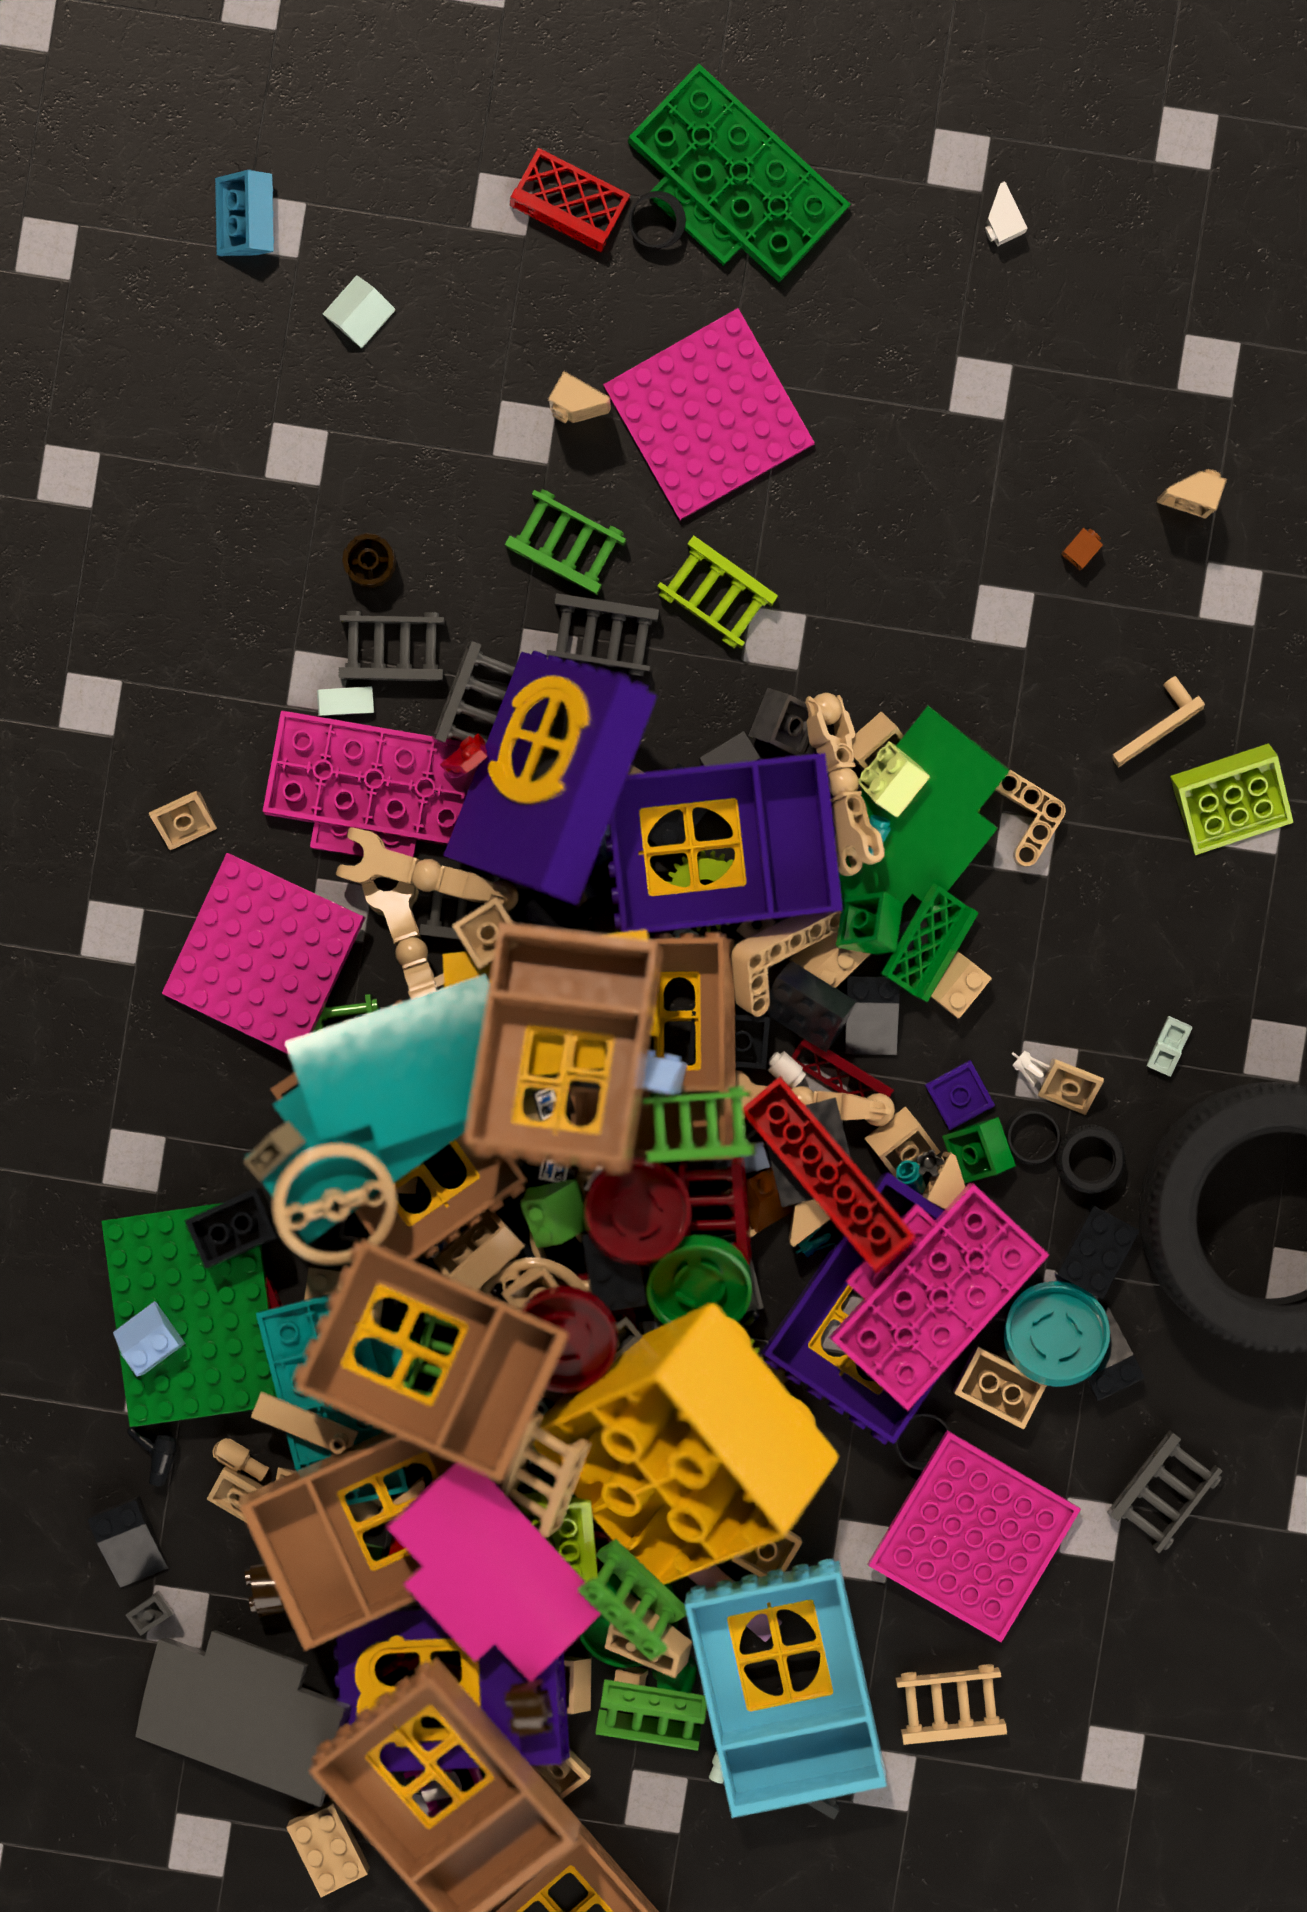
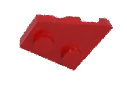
M479 733L473 738L472 736L467 737L461 742L460 748L444 760L440 766L447 773L451 770L454 773H468L487 758L485 740Z

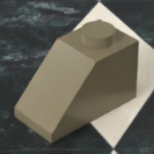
M288 1121L272 1132L243 1162L258 1180L262 1181L288 1159L305 1140Z

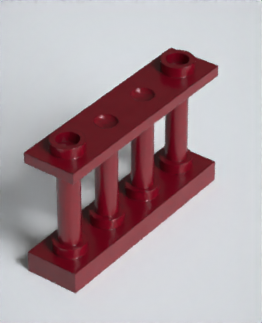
M734 1158L731 1166H728L727 1169L688 1170V1160H682L679 1168L675 1169V1174L680 1178L688 1192L690 1205H730V1207H734L735 1217H731L728 1220L692 1221L691 1211L689 1226L684 1237L692 1236L693 1231L732 1230V1232H736L737 1242H733V1246L743 1254L749 1265L752 1260L745 1158ZM728 1179V1182H732L733 1191H730L729 1194L690 1196L689 1181Z

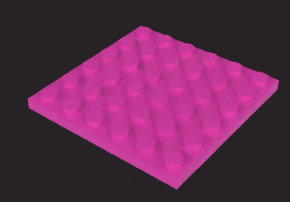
M739 308L603 384L679 520L684 519L815 444Z
M226 853L162 994L289 1054L285 1042L313 1033L366 917L234 855Z
M947 1430L867 1564L902 1586L1002 1642L1081 1508Z

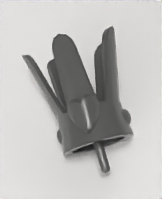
M934 1150L924 1152L917 1157L920 1166L919 1173L921 1175H924L925 1172H930L933 1177L938 1176L937 1167L943 1165L944 1160L939 1158Z

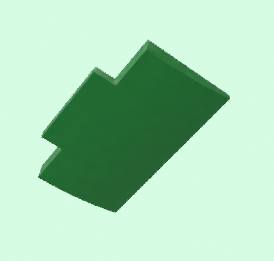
M700 64L683 79L628 138V143L664 176L650 192H667L681 203L686 217L684 230L723 266L742 248L777 282H780L851 205ZM651 198L676 222L675 212L666 201L660 198Z
M927 706L896 746L921 766L930 777L898 818L878 805L862 788L861 797L865 802L869 820L871 815L886 818L891 822L889 826L891 830L883 843L884 856L879 862L875 864L862 862L860 871L852 876H844L839 873L841 901L846 897L886 892L904 905L912 894L923 902L933 883L948 891L998 829L997 826L978 811L1010 772V769L934 709ZM833 825V828H834V837H835L836 832H835V826ZM847 856L846 864L848 865V867L851 868V864ZM939 893L933 901V907L940 901Z

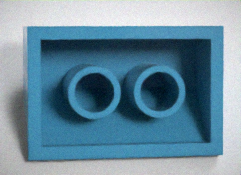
M245 170L215 178L217 255L244 256L274 252L272 174Z

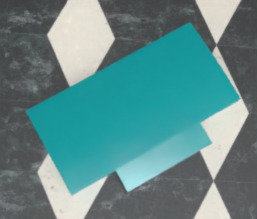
M486 974L285 1042L319 1143L370 1126L378 1150L468 1120L490 985Z
M298 1086L274 1103L273 1106L285 1123L289 1121L305 1142L288 1159L265 1177L262 1183L273 1197L279 1178L287 1166L307 1150L326 1144H347L366 1150L385 1166L394 1183L465 1133L468 1120L378 1150L370 1126L319 1143L302 1090ZM344 1156L321 1158L304 1167L296 1175L288 1188L285 1206L288 1207L292 1203H299L303 1206L319 1201L322 1194L332 1188L340 1189L343 1193L360 1189L365 1182L369 1180L376 1181L378 1177L367 1165L356 1159ZM377 1188L371 1189L367 1197H375L379 1194L380 1190ZM333 1201L332 1208H337L338 1201ZM361 1206L350 1208L348 1215ZM296 1211L292 1213L290 1219L297 1221L302 1217L303 1213ZM324 1216L310 1220L305 1227L296 1230L307 1245L341 1220L334 1221Z
M332 1293L257 1312L256 1316L277 1398L359 1431L353 1446L387 1431L295 1389L297 1382L293 1381V1377L299 1364L305 1365L308 1357L304 1356L310 1340L316 1341L319 1335L316 1332V1327L322 1314L328 1316L331 1308L327 1307V1303ZM369 1336L360 1339L356 1343L353 1356L356 1363L362 1368L386 1379H391L400 1363L403 1351L385 1341ZM407 1371V1373H406V1375H405L403 1381H407V1378H408V1375H409V1374H408V1371ZM286 1432L296 1471L336 1454L329 1449ZM405 1467L387 1474L383 1478L389 1495L406 1492L410 1489ZM371 1483L356 1488L345 1495L348 1506L379 1498L375 1487Z

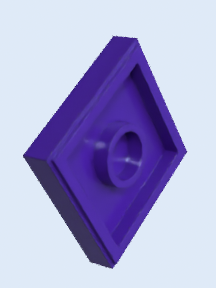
M971 1060L925 1084L949 1130L995 1106Z

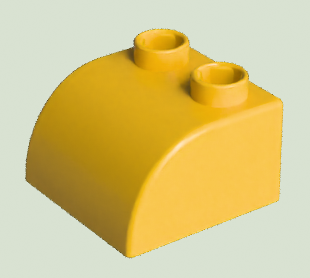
M712 1303L642 1335L640 1340L612 1363L610 1369L600 1381L584 1390L565 1393L542 1417L539 1426L540 1429L568 1446L574 1445L581 1439L590 1443L573 1494L576 1498L591 1500L592 1516L612 1541L617 1539L663 1585L784 1537L838 1460L837 1452L816 1428L815 1418L809 1408L800 1400L792 1397L752 1349L750 1338L745 1329L733 1319L725 1316L721 1309ZM535 1438L533 1446L537 1451L561 1467L564 1461L562 1454Z

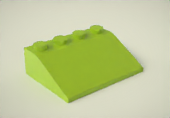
M1269 743L1170 776L1176 800L1195 855L1294 823L1279 759Z
M540 1492L521 1493L545 1509L549 1504L548 1497ZM571 1497L561 1528L549 1537H543L578 1575L587 1582L593 1577H598L591 1500ZM513 1501L518 1510L539 1531L542 1523L540 1518Z

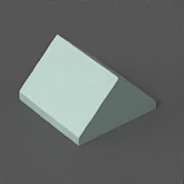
M356 275L325 310L323 315L362 349L396 309L373 286Z

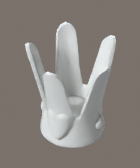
M1025 1050L1020 1056L1012 1052V1055L1017 1058L1012 1066L1016 1070L1021 1071L1034 1087L1037 1079L1033 1074L1041 1078L1043 1077V1072L1047 1070L1045 1067L1049 1068L1050 1066L1032 1058L1030 1053Z

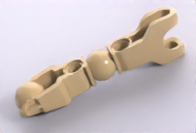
M830 693L818 694L814 699L808 696L805 701L809 716L806 720L810 745L816 748L818 754H826L829 791L834 797L830 800L833 804L831 809L836 832L835 846L838 872L844 876H852L860 871L862 862L866 864L879 862L884 856V848L880 833L870 824L866 805L861 797L862 793L857 791L859 779L856 773L851 770L856 767L855 763H853L854 753L851 740L855 737V730L849 713L845 710L843 699L840 695L836 697ZM834 724L835 736L828 733L827 725ZM868 846L873 850V855L869 853ZM847 856L849 858L851 868L848 867V865L846 864Z
M353 827L349 828L347 837L353 842L361 844L364 849V857L359 864L355 866L342 864L338 866L336 871L337 876L359 884H368L376 878L385 877L415 885L422 891L430 892L435 890L439 893L471 902L488 903L497 897L506 911L513 909L518 902V890L508 880L491 882L473 873L441 866L433 859L419 860L418 858L387 850L383 840L378 835Z
M374 881L368 884H361L365 899L370 908L375 913L386 918L391 936L396 945V959L402 966L412 998L437 991L438 987L427 960L428 948L425 942L421 940L412 911L419 895V889L415 885L400 881L396 888L385 892L379 890Z
M735 1070L736 1087L744 1086V1091H751L752 1093L751 1097H742L744 1107L768 1086L756 1085L745 1072ZM804 1086L792 1088V1091L804 1105L836 1097L841 1120L865 1119L871 1125L884 1126L891 1121L895 1113L892 1100L887 1095L881 1093L872 1094L865 1098L848 1093L813 1092Z

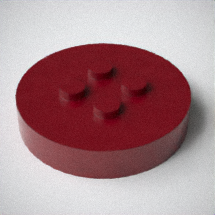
M633 1157L630 1172L623 1171L622 1175L607 1173V1169H603L592 1182L586 1195L583 1209L585 1227L594 1245L607 1257L627 1265H647L665 1258L679 1245L690 1222V1199L680 1178L664 1164L657 1161L647 1162V1158Z
M557 1286L536 1293L524 1303L521 1310L561 1327L569 1334L544 1389L561 1393L577 1392L591 1387L605 1376L612 1365L617 1350L618 1330L612 1313L599 1298L580 1288Z

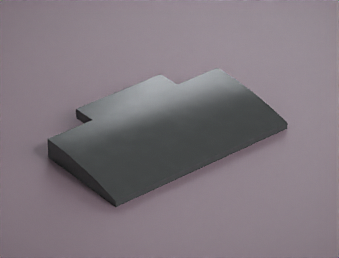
M216 1630L211 1632L206 1652L166 1637L158 1639L144 1692L135 1737L321 1807L326 1790L309 1772L313 1763L312 1758L317 1753L316 1748L324 1740L329 1739L331 1741L337 1736L336 1732L347 1723L352 1705L303 1688L302 1685L308 1664Z

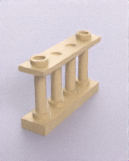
M539 1412L531 1417L512 1458L505 1481L499 1489L510 1501L513 1500L540 1518L542 1523L539 1532L547 1538L561 1528L590 1443L581 1439L574 1445L568 1446L539 1428L543 1414ZM535 1438L562 1454L564 1461L561 1467L532 1449ZM528 1459L555 1476L557 1481L554 1488L524 1470ZM520 1480L548 1497L549 1504L546 1509L517 1491Z
M993 1664L978 1666L979 1669L968 1671L917 1676L916 1672L902 1673L901 1677L896 1678V1684L898 1688L905 1687L909 1723L906 1729H901L903 1745L1007 1734L1004 1719H999V1716H996L993 1678L1001 1677L999 1668H994ZM982 1679L986 1717H984V1721L974 1722L970 1717L967 1681ZM941 1683H957L960 1712L958 1724H948L945 1721ZM931 1684L934 1722L932 1726L922 1727L918 1719L915 1686Z

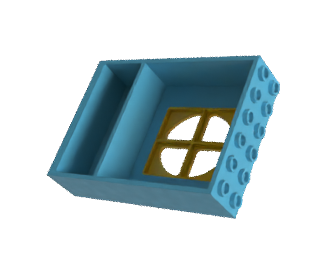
M825 1559L819 1561V1565L808 1567V1564H800L794 1566L791 1571L783 1572L782 1569L769 1571L767 1576L747 1575L741 1578L742 1581L732 1583L731 1580H723L717 1582L716 1586L706 1588L705 1585L692 1587L691 1591L686 1593V1612L732 1818L887 1786L885 1765L840 1561L834 1562V1559ZM787 1609L802 1616L813 1628L816 1639L790 1646L784 1645L776 1615L777 1611ZM766 1614L773 1640V1648L751 1654H742L739 1648L745 1627L756 1615ZM810 1651H818L821 1658L815 1678L804 1690H793L787 1657ZM771 1659L776 1660L784 1690L783 1694L773 1696L757 1688L747 1677L744 1671L745 1665Z

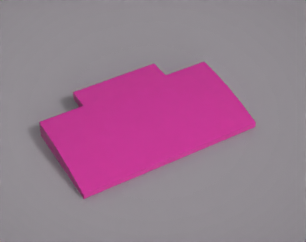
M281 711L263 813L270 816L314 823L310 843L311 849L364 857V849L361 844L353 842L347 837L349 828L353 827L378 835L383 840L387 850L414 857L417 841L448 845L477 766L468 773H454L452 770L447 773L440 766L444 760L460 748L462 741L446 739V742H439L432 739L433 736Z
M969 1183L936 1220L932 1219L917 1204L906 1213L902 1221L913 1232L917 1240L877 1274L864 1259L845 1280L864 1299L828 1337L906 1410L912 1407L1049 1256L972 1183Z
M455 1461L387 1524L388 1529L422 1565L403 1583L404 1586L475 1662L496 1644L529 1681H532L601 1614L578 1592L579 1587L585 1581L487 1475Z

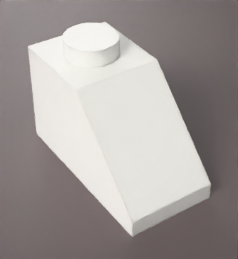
M1006 182L1001 183L986 222L987 227H985L989 240L991 242L995 241L997 246L1024 234L1027 230V226Z

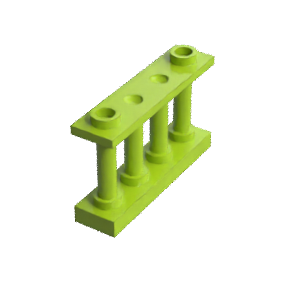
M693 535L687 544V547L691 549L689 551L690 556L668 586L661 582L658 584L657 589L661 591L659 596L669 603H672L673 600L718 631L724 636L722 640L730 647L735 649L736 646L742 648L745 642L739 637L761 606L765 607L766 604L772 606L778 595ZM704 558L712 564L710 566L711 571L688 602L676 592L697 562L702 561ZM725 573L733 579L731 581L732 586L709 617L697 607L718 577L723 576ZM748 589L754 594L752 597L754 600L730 632L718 622L740 591Z

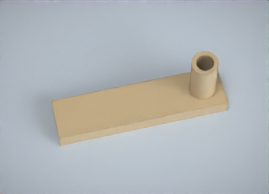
M1176 676L1165 682L1163 686L1180 709L1114 753L1112 759L1118 768L1204 709L1205 704L1199 696L1192 699Z
M261 1392L251 1415L254 1419L322 1446L334 1453H341L343 1450L352 1447L359 1432L265 1392Z

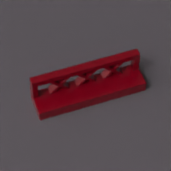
M802 1038L791 1056L803 1067L802 1070L839 1093H860L861 1097H864L863 1092L875 1090L890 1097L894 1091L829 1049L825 1052ZM803 1047L813 1052L815 1063L804 1065L796 1060ZM817 1055L825 1060L818 1062ZM830 1062L835 1065L837 1076L826 1079L821 1075L819 1065ZM816 1066L818 1073L809 1067ZM839 1068L848 1074L840 1075ZM853 1076L858 1081L859 1090L852 1092L844 1090L841 1078ZM838 1079L840 1087L831 1081ZM861 1082L869 1086V1088L862 1089Z

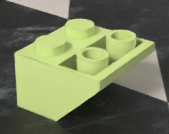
M888 741L878 751L876 758L869 767L865 768L861 773L859 785L878 805L898 818L930 776L921 766L892 742Z

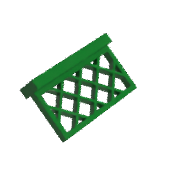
M933 883L898 943L896 952H893L881 974L905 989L909 994L928 1003L979 912L965 905L939 885ZM939 893L940 904L933 907V901ZM950 906H952L951 910H950L949 913H948V909H947V908L950 907ZM940 911L941 920L934 923V914ZM927 917V927L920 929L922 920ZM940 928L935 936V930ZM927 934L928 943L921 945V936ZM914 940V949L907 952V946L910 941ZM915 956V965L908 968V959ZM901 963V972L893 975L895 967Z

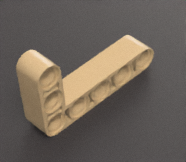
M1010 770L1006 777L1014 779V789L1012 791L1005 790L1001 782L995 791L1035 814L1013 853L1014 861L1019 866L1028 867L1033 865L1040 857L1063 819L1066 809L1061 800ZM1027 790H1032L1037 794L1035 804L1025 802L1024 794ZM1051 803L1056 804L1059 808V815L1056 818H1051L1046 813V808ZM1040 825L1045 829L1046 836L1043 840H1037L1033 836L1035 826ZM1022 848H1029L1032 851L1033 857L1029 862H1023L1020 859L1019 852Z
M841 911L791 916L738 943L732 951L736 1004L754 1016H762L768 1010L770 1004L767 968L838 932Z

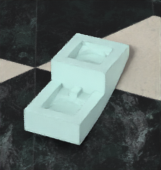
M372 687L317 690L318 716L374 713Z
M1168 1016L1147 1066L1171 1077L1192 1030V1026Z

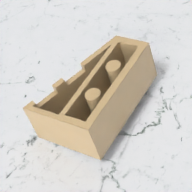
M629 1593L623 1604L634 1613L640 1601ZM648 1608L642 1622L653 1631L660 1616ZM610 1622L605 1649L675 1678L688 1663L692 1641L668 1623L660 1638L668 1646L667 1651L655 1659L649 1660Z

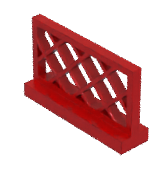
M538 148L517 188L514 189L510 196L509 206L602 252L610 233L630 198V194ZM541 157L549 161L552 170L539 173L536 166L539 158ZM565 171L572 173L575 182L562 185L558 173ZM554 175L558 187L544 190L541 178ZM537 180L541 192L530 194L523 190L527 182ZM592 183L596 185L598 193L585 197L581 185ZM578 187L581 198L567 202L564 190ZM560 191L564 203L556 206L550 204L546 195ZM613 194L622 199L619 206L608 209L604 197ZM600 198L604 210L591 214L587 202ZM583 203L587 215L578 218L573 216L569 207ZM606 215L609 223L606 230L603 231L595 227L593 218Z

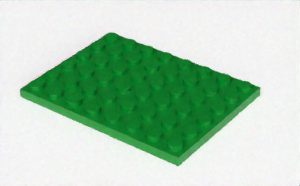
M222 1203L102 1221L116 1330L156 1301L186 1343L147 1373L136 1376L119 1349L130 1427L254 1410L261 1392L277 1397L256 1316L257 1312L271 1309L262 1245L213 1268L205 1269L184 1221Z

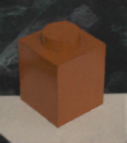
M1083 528L1061 555L1081 571L1103 546L1100 542L1101 537L1092 529L1087 531Z

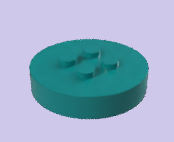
M1061 1281L1043 1282L1025 1290L1012 1304L1004 1326L1005 1348L1015 1367L1029 1379L1054 1387L1073 1385L1092 1375L1100 1366L1110 1341L1109 1321L1098 1300L1085 1289Z

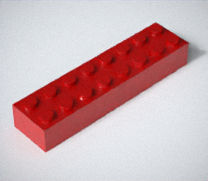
M781 1076L743 1107V1116L876 1274L917 1240L913 1232Z

